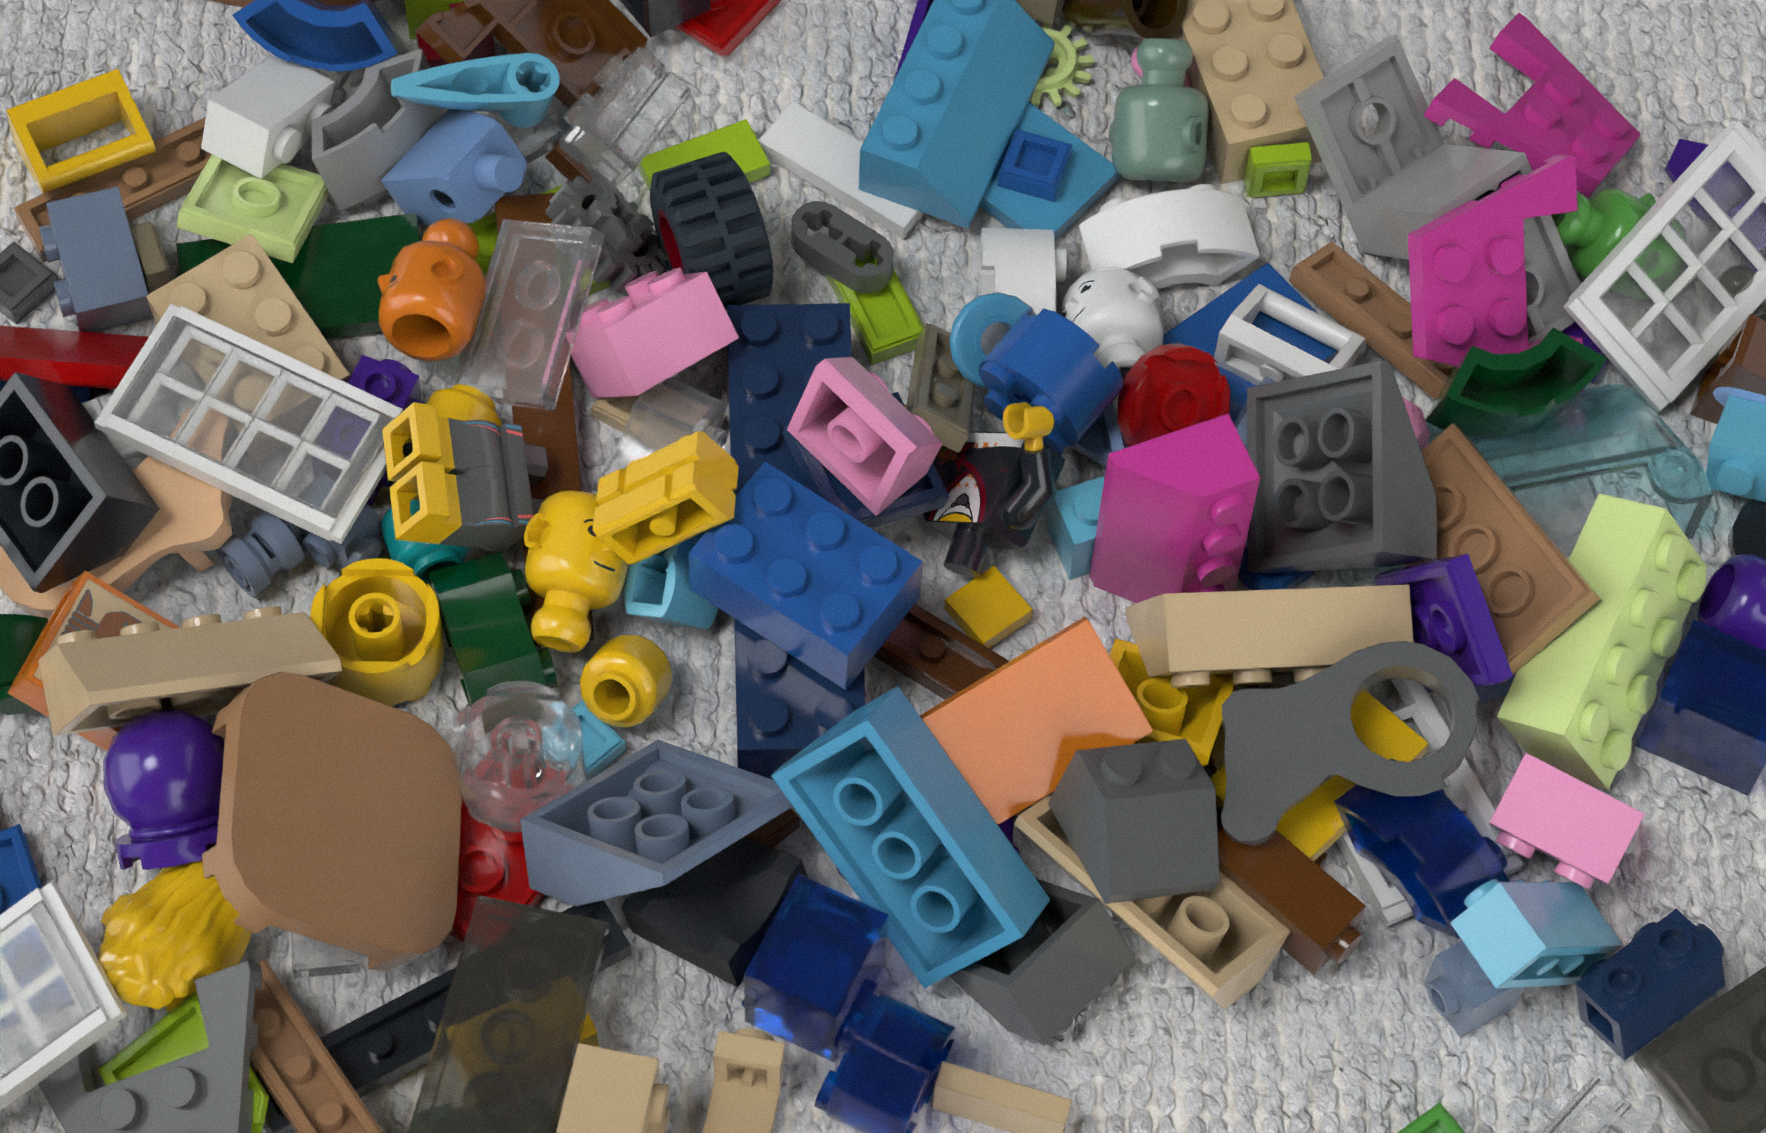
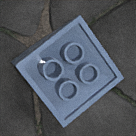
M656 740L520 819L530 889L573 906H581L664 886L793 806L772 779L664 741Z

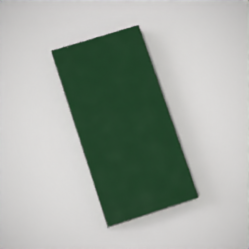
M409 213L312 226L293 263L268 256L325 339L382 332L378 322L382 293L377 280L379 276L390 273L394 259L404 246L420 241L417 214ZM215 239L176 243L179 276L230 247L231 244Z

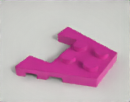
M1519 12L1499 32L1489 49L1535 81L1507 113H1503L1454 78L1433 99L1423 116L1442 127L1449 118L1472 129L1469 140L1490 149L1495 142H1498L1517 152L1525 153L1532 171L1544 165L1542 161L1553 155L1575 156L1577 191L1589 198L1628 154L1641 134Z
M1553 155L1542 161L1544 164L1542 167L1527 175H1516L1500 184L1501 189L1479 201L1470 200L1408 234L1413 357L1456 366L1472 346L1494 354L1520 353L1539 344L1543 340L1528 342L1523 221L1525 218L1578 211L1575 156ZM1568 335L1583 344L1582 338Z

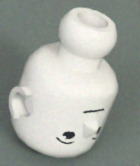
M1117 267L1098 268L1083 274L1069 287L1062 301L1061 315L1083 329L1100 345L1093 355L1105 369L1113 360L1122 374L1123 381L1142 355L1159 345H1163V325L1155 301L1159 293L1153 284L1144 277H1139L1133 272Z

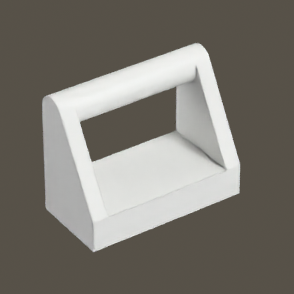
M1258 284L1232 312L1219 332L1214 359L1218 363H1214L1255 385H1258L1265 376L1279 382L1351 367L1361 353L1367 338ZM1261 311L1339 351V353L1328 364L1252 325V323Z

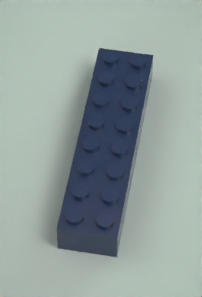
M850 303L727 305V314L739 339L728 344L730 455L739 466L737 489L733 490V492L737 495L764 462H767L808 488L782 433L786 424L791 421L816 365L827 358L852 357ZM734 618L737 767L755 774L759 773L763 777L774 780L771 775L779 767L850 713L866 705L864 669L848 689L844 690Z

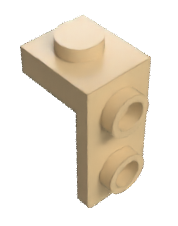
M742 1028L736 1030L735 1033L719 1031L713 1055L714 1082L702 1133H772L785 1074V1043L775 1041L773 1036L757 1029Z

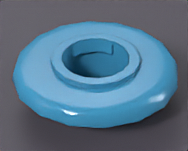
M996 292L980 295L962 308L953 322L949 343L952 360L964 378L977 387L987 389L979 375V365L986 358L981 346L982 334L988 326L997 322L1003 324L1009 331L1026 309L1032 308L1017 296Z

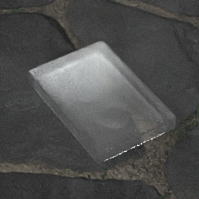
M503 219L486 275V290L482 311L475 334L464 350L455 384L474 387L485 393L494 403L554 411L606 235L591 227Z

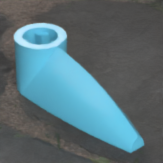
M521 53L493 56L446 64L393 78L391 80V95L394 98L439 108L483 112L498 111L507 123L515 127L529 128L537 126L544 120L559 86V73L556 66L548 58L540 54Z

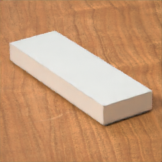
M794 101L788 105L758 140L767 158L902 239L905 238L925 214L858 190L860 149L863 143Z

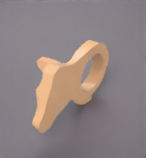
M193 408L187 410L181 416L175 431L169 438L174 439ZM210 408L186 446L223 462L227 455L229 441L233 432V426L229 417ZM147 456L133 470V473L160 509L124 556L88 572L120 592L136 581L154 562L168 554H180L191 566L203 572L214 565L208 551L220 548L232 536V526L228 512L234 497L233 495ZM0 545V588L26 613L48 618L49 620L66 588L73 581L44 593L33 592Z

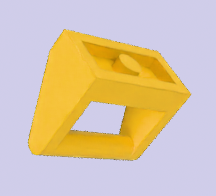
M119 69L6 110L14 144L43 194L156 152L152 137ZM122 121L130 136L47 167L39 153Z

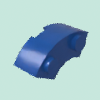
M254 0L232 15L240 27L265 50L285 61L327 71L357 70L383 62L398 54L403 48L373 0H363L352 5H326L317 0Z

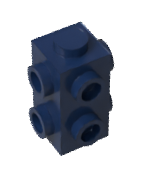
M1678 909L1673 910L1659 922L1646 924L1634 935L1628 945L1609 959H1601L1593 963L1583 973L1581 979L1575 983L1580 1019L1625 1061L1725 986L1722 961L1724 949L1720 940L1706 925L1699 923L1695 926Z

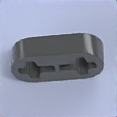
M809 202L795 211L791 224V244L794 251L802 259L848 288L860 293L876 292L888 285L893 274L894 250L891 243L884 236L827 202ZM822 226L829 228L828 236L821 232L813 238L807 236L808 228L813 231H818ZM871 256L877 258V266L871 263H867L863 268L856 266V258L864 262Z

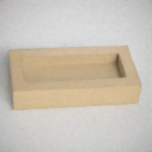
M942 1061L935 1083L932 1109L1012 1133H1065L1072 1100Z

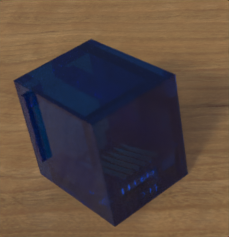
M1693 619L1636 747L1749 796L1766 764V651L1721 632L1714 625L1710 627Z
M798 874L744 974V1000L742 1006L745 1007V1022L834 1062L839 1051L843 1052L878 986L876 980L886 961L889 914Z

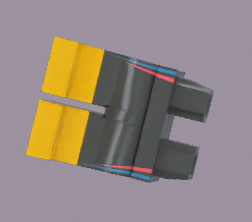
M413 402L382 429L388 481L396 482L389 488L396 540L470 548L486 547V551L501 553L518 540H524V532L528 522L538 513L541 504L545 500L531 498L530 486H535L545 478L548 461L545 447L523 441L521 425L505 422L499 427L487 420L461 421L437 416L436 406ZM404 443H412L413 452L404 458ZM412 500H419L420 510L412 516L410 503Z

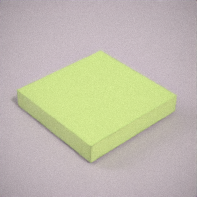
M212 154L179 210L177 228L231 245L253 234L267 256L293 263L330 192L321 175L281 163L260 179Z

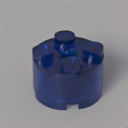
M871 992L860 1013L854 1011L845 1027L838 1048L846 1052L836 1072L830 1070L815 1100L814 1107L826 1112L827 1117L861 1133H913L917 1123L910 1120L913 1112L918 1114L923 1104H928L935 1088L942 1061L946 1062L954 1042L951 1037L956 1032L957 1027L884 993L879 996Z

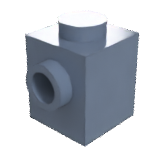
M1463 941L1435 955L1424 982L1433 1006L1441 1016L1447 1018L1460 1038L1515 1008L1524 988L1496 989Z

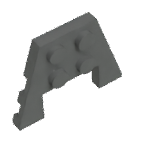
M247 960L195 980L209 1043L207 1049L97 1089L89 1048H86L38 1083L66 1133H251L254 1090L248 1089L250 1052L257 1049L259 1023L253 1022L255 990H261L262 987L261 965ZM67 1028L46 1035L49 1042ZM32 1041L19 1045L23 1060L37 1051Z

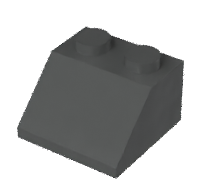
M1177 739L1076 750L1048 805L1104 903L1109 904L1215 890L1220 881L1215 787L1187 740Z
M1036 878L1051 900L1022 938L949 975V977L1007 1031L1045 1046L1051 1039L1063 1034L1071 1026L1073 1018L1097 995L1109 990L1117 981L1118 975L1136 958L1099 899Z

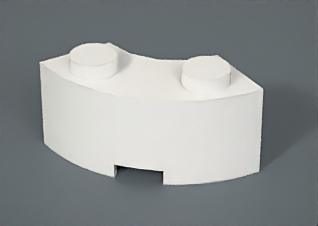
M1200 184L1189 189L1150 194L1132 200L1129 198H1116L1103 204L1098 214L1079 224L1091 271L1098 268L1117 267L1133 272L1139 277H1144L1156 289L1183 283H1202L1216 286L1260 257L1243 198L1232 193L1217 191L1210 184Z
M981 228L979 295L996 292L1014 295L1033 307L1036 315L1043 308L1056 312V284H1065L1067 251L1066 248H1055L1053 230ZM1000 322L991 324L982 334L981 346L986 356L1008 332L1007 328L1000 324Z

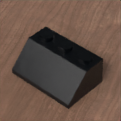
M15 372L0 391V545L33 592L44 593L79 577L84 571H92L124 556L160 508L103 431L95 428L94 419L69 386Z

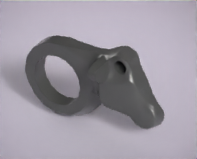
M1397 641L1379 643L1357 650L1326 669L1290 686L1279 689H1241L1234 691L1222 704L1227 782L1225 803L1221 814V823L1224 831L1236 843L1255 847L1266 843L1274 835L1278 822L1282 817L1335 774L1360 786L1393 796H1421L1447 788L1448 786L1444 780L1459 769L1477 730L1476 706L1480 699L1472 680L1452 658L1424 644ZM1392 678L1414 680L1431 688L1446 704L1452 720L1451 734L1445 745L1429 757L1412 762L1388 760L1370 751L1356 735L1350 715L1351 708L1358 695L1372 684Z

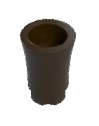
M1065 0L1062 12L1071 28H1082L1092 35H1124L1142 39H1167L1183 23L1188 0Z

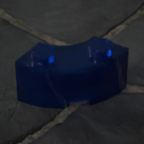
M1356 784L1334 801L1356 853L1373 863L1392 881L1407 901L1417 921L1459 939V935L1450 922L1467 909V906L1464 904L1467 896L1491 880L1496 879L1498 882H1510L1504 872L1508 863L1501 848L1492 839L1480 835L1462 811L1445 795L1444 789L1421 796H1393Z

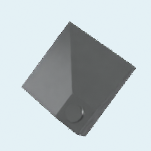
M1380 360L1247 388V452L1260 476L1248 530V573L1261 574L1388 567L1437 560L1436 493L1390 362Z

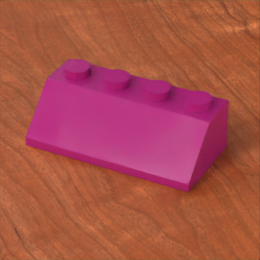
M1229 414L1108 454L1089 574L1094 587L1135 603L1168 593L1235 591L1260 476Z

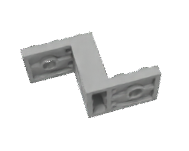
M1385 38L1294 96L1363 253L1409 260V233L1470 200L1479 201L1501 189L1500 184L1516 175H1527L1532 172L1526 154L1523 152L1444 144L1436 124L1423 116L1428 105L1399 39ZM1372 104L1378 112V123L1375 131L1367 137L1361 128V115L1364 109ZM1551 215L1525 218L1523 221L1528 342L1544 339L1553 327L1562 331L1576 322L1563 306L1569 301L1568 298L1580 286V282Z

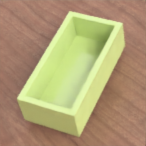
M1599 493L1569 557V561L1601 599L1517 671L1497 718L1527 754L1586 784L1609 790L1617 770H1621L1629 759L1632 748L1631 739L1642 714L1647 713L1655 701L1657 681L1667 659L1676 653L1680 645L1681 627L1693 602L1699 600L1705 589L1708 567L1666 508Z

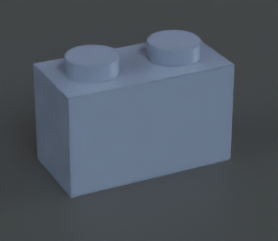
M119 187L46 203L50 225L39 227L48 263L59 260L64 280L54 282L62 316L74 315L78 330L83 332H96L150 319L151 310L146 298L148 291Z

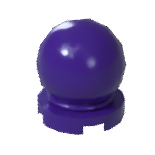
M155 709L132 718L113 736L103 760V786L114 814L131 827L129 833L115 839L120 869L125 870L133 867V863L139 859L141 860L142 870L202 860V854L207 851L206 845L217 842L225 741L223 737L212 733L213 727L206 720L183 710Z

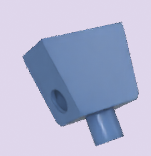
M448 109L381 179V182L404 214H417L419 226L431 225L447 218L457 219L464 223H474L481 219L505 192H514L521 186L524 172L527 169V161L504 127L497 120L473 111Z

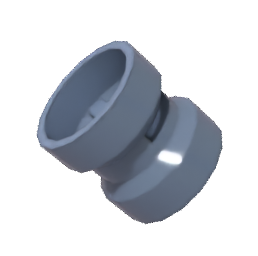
M267 511L251 522L250 531L241 537L232 535L220 548L216 549L227 572L241 589L252 597L266 589L271 583V577L278 571L289 572L305 560L304 552L294 534L279 517Z

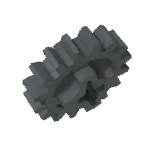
M577 176L572 182L567 180L549 200L551 204L545 210V214L553 220L548 226L549 231L561 236V243L558 247L561 251H565L567 255L576 258L575 266L578 269L586 267L590 276L598 284L609 280L615 292L620 293L631 281L653 271H658L660 275L665 270L662 266L667 261V258L659 250L661 247L657 235L652 234L654 223L648 216L638 213V205L635 202L628 203L623 193L619 192L617 188H606L605 190L599 179L593 178L588 184L581 176Z

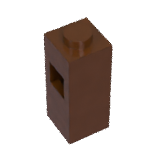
M1224 828L1217 833L1219 870L1291 931L1281 947L1314 976L1330 959L1339 965L1354 951L1363 938V934L1358 931V927L1366 908L1365 904L1277 830H1275L1274 835L1266 843L1256 847L1233 842L1224 831Z

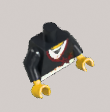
M1027 402L1010 404L1005 408L1003 414V426L1006 432L970 431L969 437L959 453L943 445L938 451L933 464L946 488L949 499L943 508L923 513V518L926 525L951 541L943 565L953 573L976 578L980 575L988 548L1020 550L1027 545L1039 518L1055 501V484L1066 459L1050 449L1048 443L1043 442V437L1050 434L1054 425L1053 414L1043 406L1031 407Z

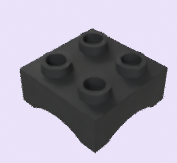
M744 836L668 884L631 893L622 904L621 909L634 934L738 988L811 884L802 859L784 850L767 847Z

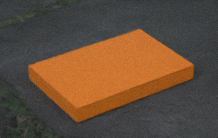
M1085 616L920 715L997 825L1054 792L1076 750L1130 745L1154 731Z

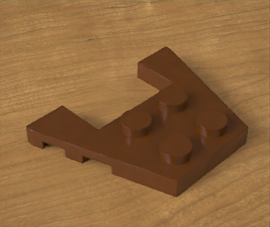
M464 0L457 7L429 16L415 30L448 64L463 61L488 33H491L511 54L534 53L548 58L556 66L559 73V86L554 96L577 117V121L549 151L545 158L570 182L577 176H581L588 184L593 178L599 179L602 171L599 168L605 149L611 145L617 128L614 123L622 102L628 97L648 40L609 0Z

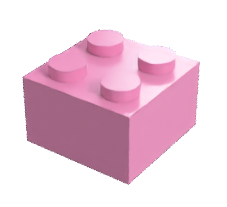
M681 268L670 270L662 275H659L658 271H653L631 281L625 286L628 296L611 303L605 298L582 308L574 314L578 323L560 333L592 398L638 396L739 339L708 273L684 274Z

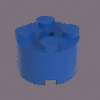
M1033 307L1026 309L979 365V375L989 391L983 398V402L988 410L1003 421L1004 410L1010 404L1027 402L1031 407L1043 406L1053 414L1054 425L1050 434L1043 437V442L1048 443L1050 449L1060 456L1068 447H1073L1080 441L1123 389L1124 381L1120 370L1113 360L1105 369L1093 354L1100 345L1088 333L1064 316L1044 308L1036 317L1033 316Z

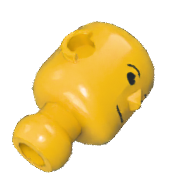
M571 490L560 491L547 497L541 504L538 513L528 522L524 532V544L529 548L524 574L526 582L537 595L545 599L543 607L533 616L531 634L536 643L549 649L569 653L581 651L588 643L591 634V625L587 618L589 610L602 609L612 605L619 598L625 586L624 580L628 563L601 542L592 530L595 508L600 506L596 501L597 494Z

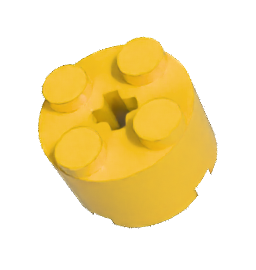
M381 558L365 559L353 562L342 568V575L334 579L327 587L324 583L318 590L310 611L311 621L339 656L342 671L327 681V683L388 706L405 701H415L424 697L430 690L431 683L441 668L445 651L436 594L429 584L427 586L423 580L414 574L412 568L395 560Z

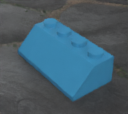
M1015 0L933 1L860 149L858 190L967 229L970 228L1055 46V42Z
M899 686L850 713L771 775L924 988L1022 938L1051 900Z

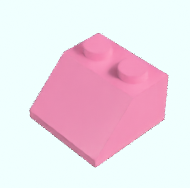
M853 357L827 358L816 365L787 428V431L875 516L880 514L927 474L943 444L934 436L932 429L925 420L910 413L889 392L886 384L879 376L868 372Z
M1525 753L1489 825L1500 830L1495 840L1496 843L1529 860L1536 849L1559 861L1554 873L1590 890L1594 880L1604 885L1609 884L1645 814Z

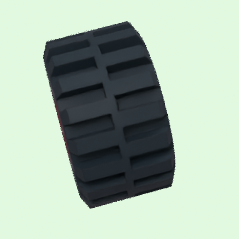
M723 151L653 173L650 187L651 211L661 251L667 258L665 263L668 271L681 268L684 274L707 272L725 310H727V305H743L770 296L774 268L766 227L750 183L736 161L727 152Z

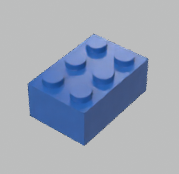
M767 462L761 465L736 495L734 518L707 530L688 553L690 590L844 690L848 689L919 600L921 594L923 561Z

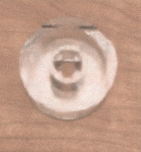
M509 681L499 683L487 689V695L478 699L471 706L468 703L459 712L451 733V751L459 791L471 817L478 822L486 823L500 830L522 832L520 819L547 803L564 796L573 788L586 781L587 768L582 727L574 710L572 712L561 700L560 695L545 685L529 681Z

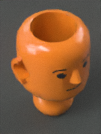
M452 218L441 219L431 224L423 234L422 241L404 246L394 259L390 273L378 277L377 282L382 293L378 321L386 340L397 351L413 359L427 362L446 361L463 352L475 334L485 301L486 279L479 263L475 260L479 252V241L474 230L468 224Z

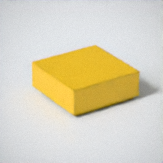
M992 566L945 598L944 603L946 612L966 635L989 649L1031 621L1033 609L995 566Z

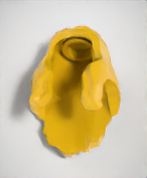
M217 842L206 845L207 850L214 847ZM200 860L164 867L155 878L143 885L137 892L120 895L114 904L106 908L102 916L101 922L106 927L103 942L96 956L117 996L122 1001L134 1006H145L157 1010L166 1006L165 1010L169 1013L197 990L195 985L196 979L239 964L247 950L252 932L233 923L239 913L225 899L215 876L210 879H204L203 861Z

